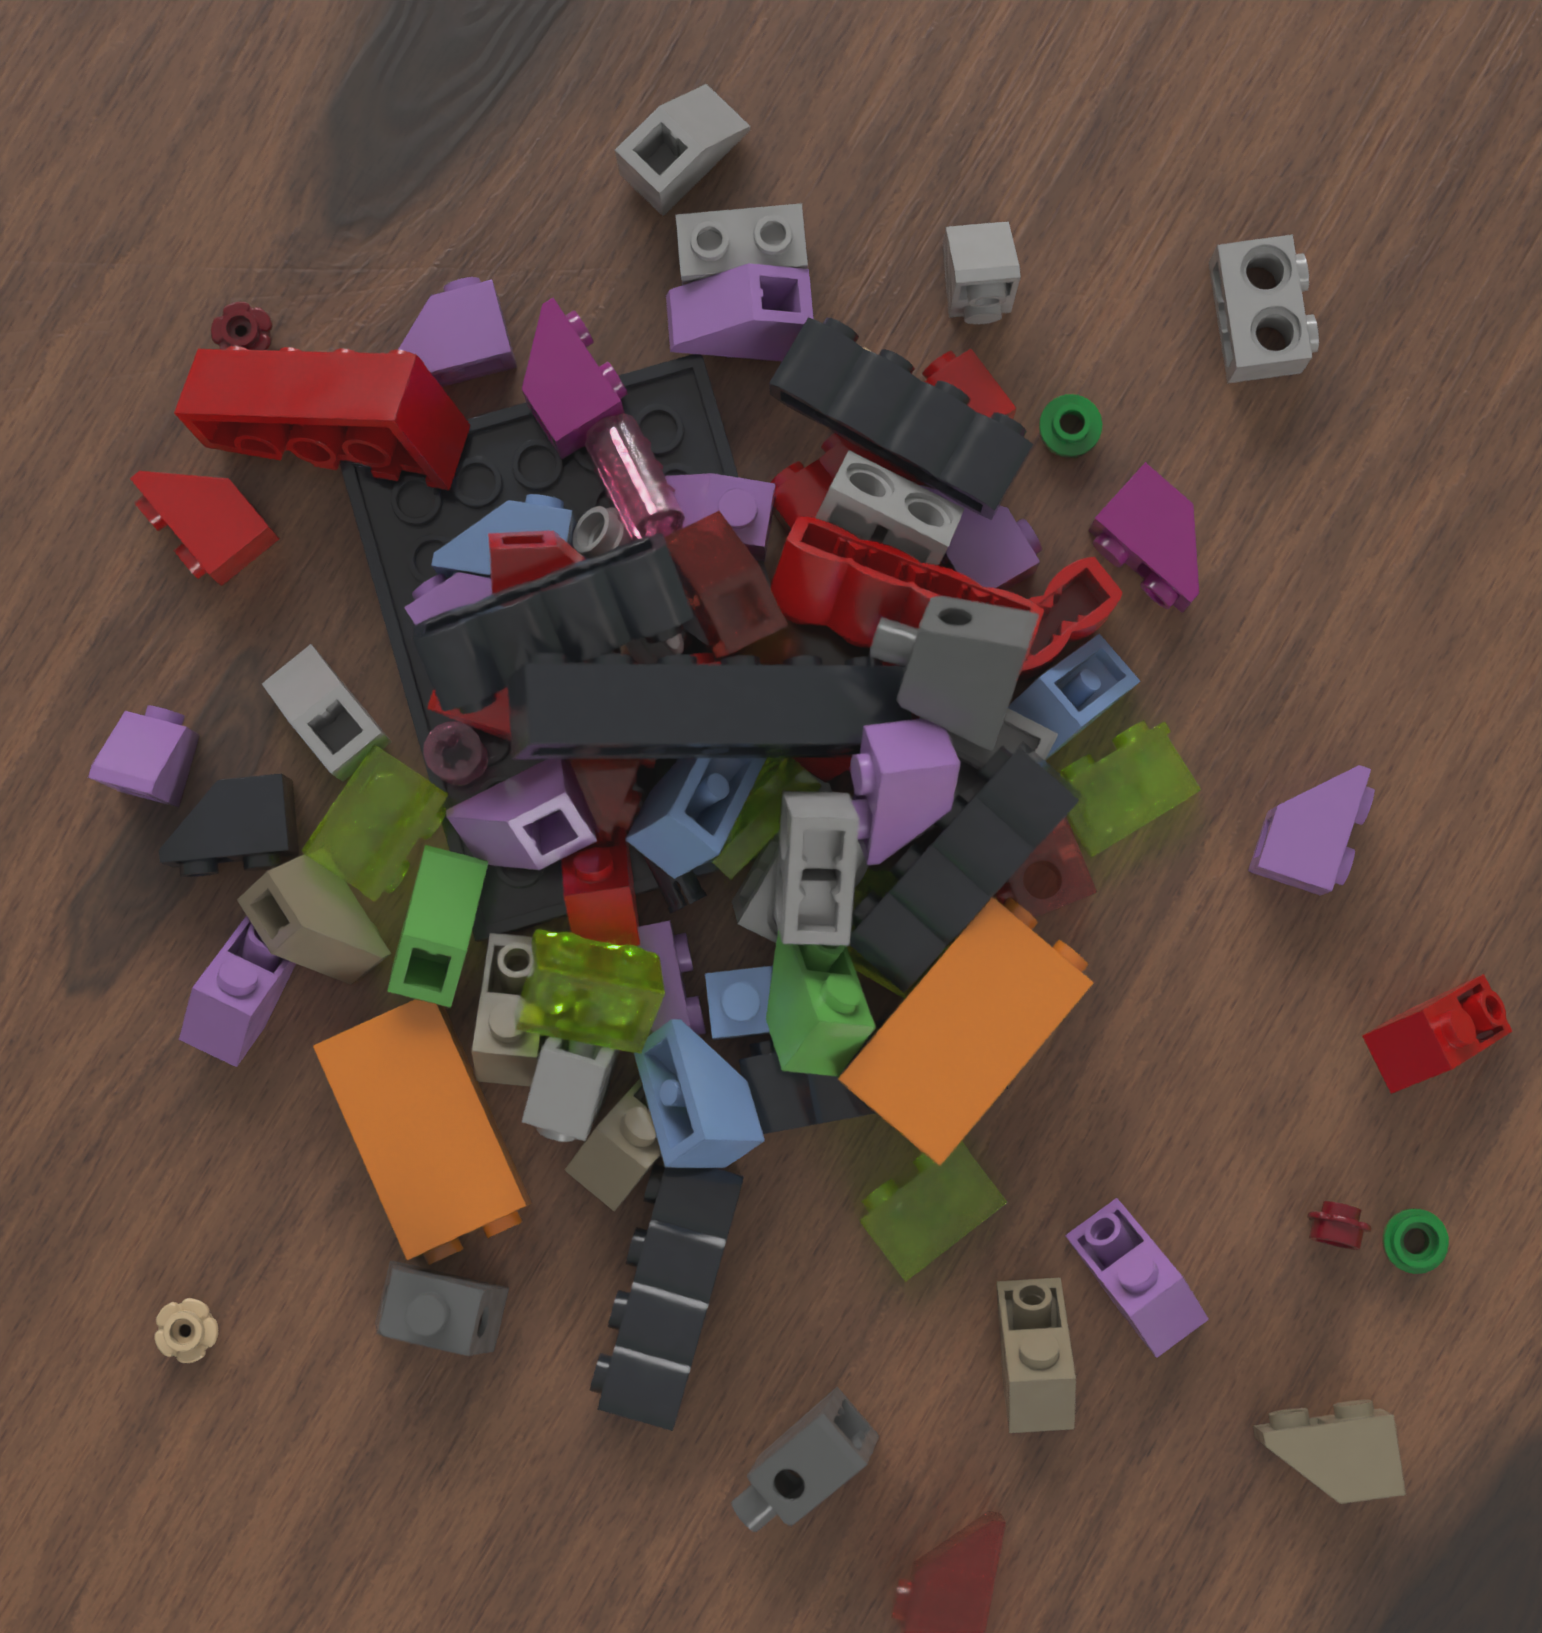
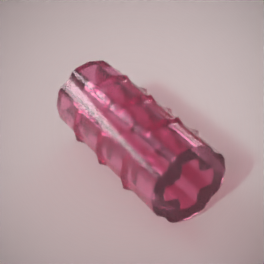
M623 413L605 417L596 422L587 431L585 447L595 465L594 472L601 477L607 489L606 496L612 500L618 512V520L624 524L631 540L635 541L658 533H663L666 543L675 538L683 529L685 515L674 496L675 489L668 484L662 472L663 465L656 460L650 448L651 442L644 436L636 419L631 415Z

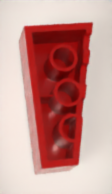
M230 346L226 349H198L174 411L179 420L205 448L280 461L285 450H288L298 458L313 463L314 467L331 470L338 469L340 460L357 462L372 467L373 477L394 481L399 480L402 470L426 474L425 481L428 487L450 490L471 426L425 366L423 360L417 354L404 350H392L389 353H358L344 348L336 349L333 352L302 351L291 347H284L279 351L249 350L239 346Z

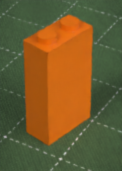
M993 897L989 899L837 1078L841 1084L939 1166H941L1094 983L1083 974V971L1089 964L1061 940H1058L1051 947L1032 931L1038 924V921L1025 908L1009 897L1003 904H1000Z
M414 999L313 1045L406 1260L423 1254L427 1264L430 1265L463 1250L464 1248L459 1237L482 1227L486 1237L489 1238L523 1222L518 1210L531 1205L532 1202L478 1081H476V1076L445 1006Z

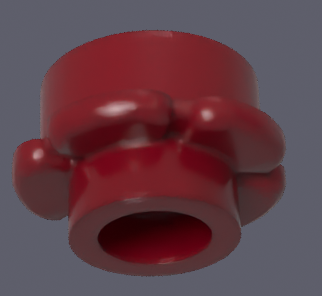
M238 301L225 306L223 315L213 320L211 338L215 344L220 346V349L239 346L249 350H268L271 345L270 331L273 326L269 315L262 308H252L249 303ZM239 327H246L247 334L244 337L236 335Z
M1323 1201L1321 1212L1311 1211L1307 1216L1312 1221L1309 1239L1351 1250L1361 1249L1364 1232H1371V1226L1365 1222H1359L1361 1209L1331 1201Z

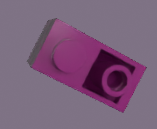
M551 298L544 302L541 307L522 392L528 409L560 458L564 459L626 420L620 399L628 393L611 364L607 361L598 366L589 353L587 347L592 345L594 341L576 311L573 310L565 315L555 299Z
M1145 462L1094 518L1088 531L1096 537L1092 543L1106 560L1117 567H1122L1126 563L1144 579L1140 586L1154 602L1165 609H1169L1174 605L1183 613L1199 594L1194 504Z

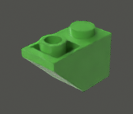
M425 845L394 957L387 992L451 1007L466 956L488 861Z
M778 930L766 1022L782 1071L839 1077L875 1029L847 945L783 944Z

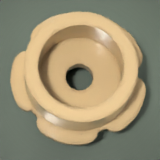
M187 1298L180 1304L171 1302L160 1310L156 1318V1324L159 1326L158 1331L154 1335L157 1348L167 1357H177V1360L181 1363H193L202 1359L205 1356V1350L216 1343L218 1323L210 1313L209 1307L200 1300ZM184 1324L189 1325L191 1328V1334L188 1337L180 1334V1327Z

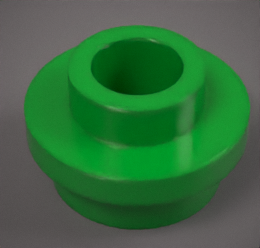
M1065 394L1054 398L1046 405L1039 420V434L1044 445L1054 454L1066 458L1079 457L1091 451L1097 444L1102 432V418L1097 407L1089 399L1076 394ZM1066 415H1074L1081 420L1083 429L1077 434H1068L1060 427V419Z
M1411 1208L1398 1212L1388 1221L1383 1231L1382 1244L1388 1260L1395 1267L1408 1273L1422 1274L1435 1269L1442 1263L1448 1251L1449 1237L1444 1224L1436 1215L1423 1209ZM1417 1228L1424 1235V1246L1420 1251L1410 1253L1404 1246V1236L1409 1230Z

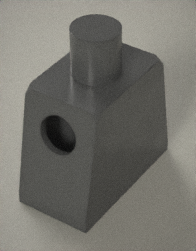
M936 596L930 599L919 630L882 618L869 656L906 668L897 698L902 708L985 749L993 751L1039 615L1029 611Z
M390 1260L375 1321L376 1332L384 1337L461 1355L471 1356L494 1352L509 1287ZM482 1312H483L482 1321H481V1324H480V1327H479V1330H478V1325H479L480 1317H481Z
M836 1387L758 1456L747 1474L751 1485L731 1502L736 1515L753 1532H758L776 1515L791 1527L868 1464L879 1439V1434L843 1392ZM788 1469L796 1471L801 1477L792 1475Z

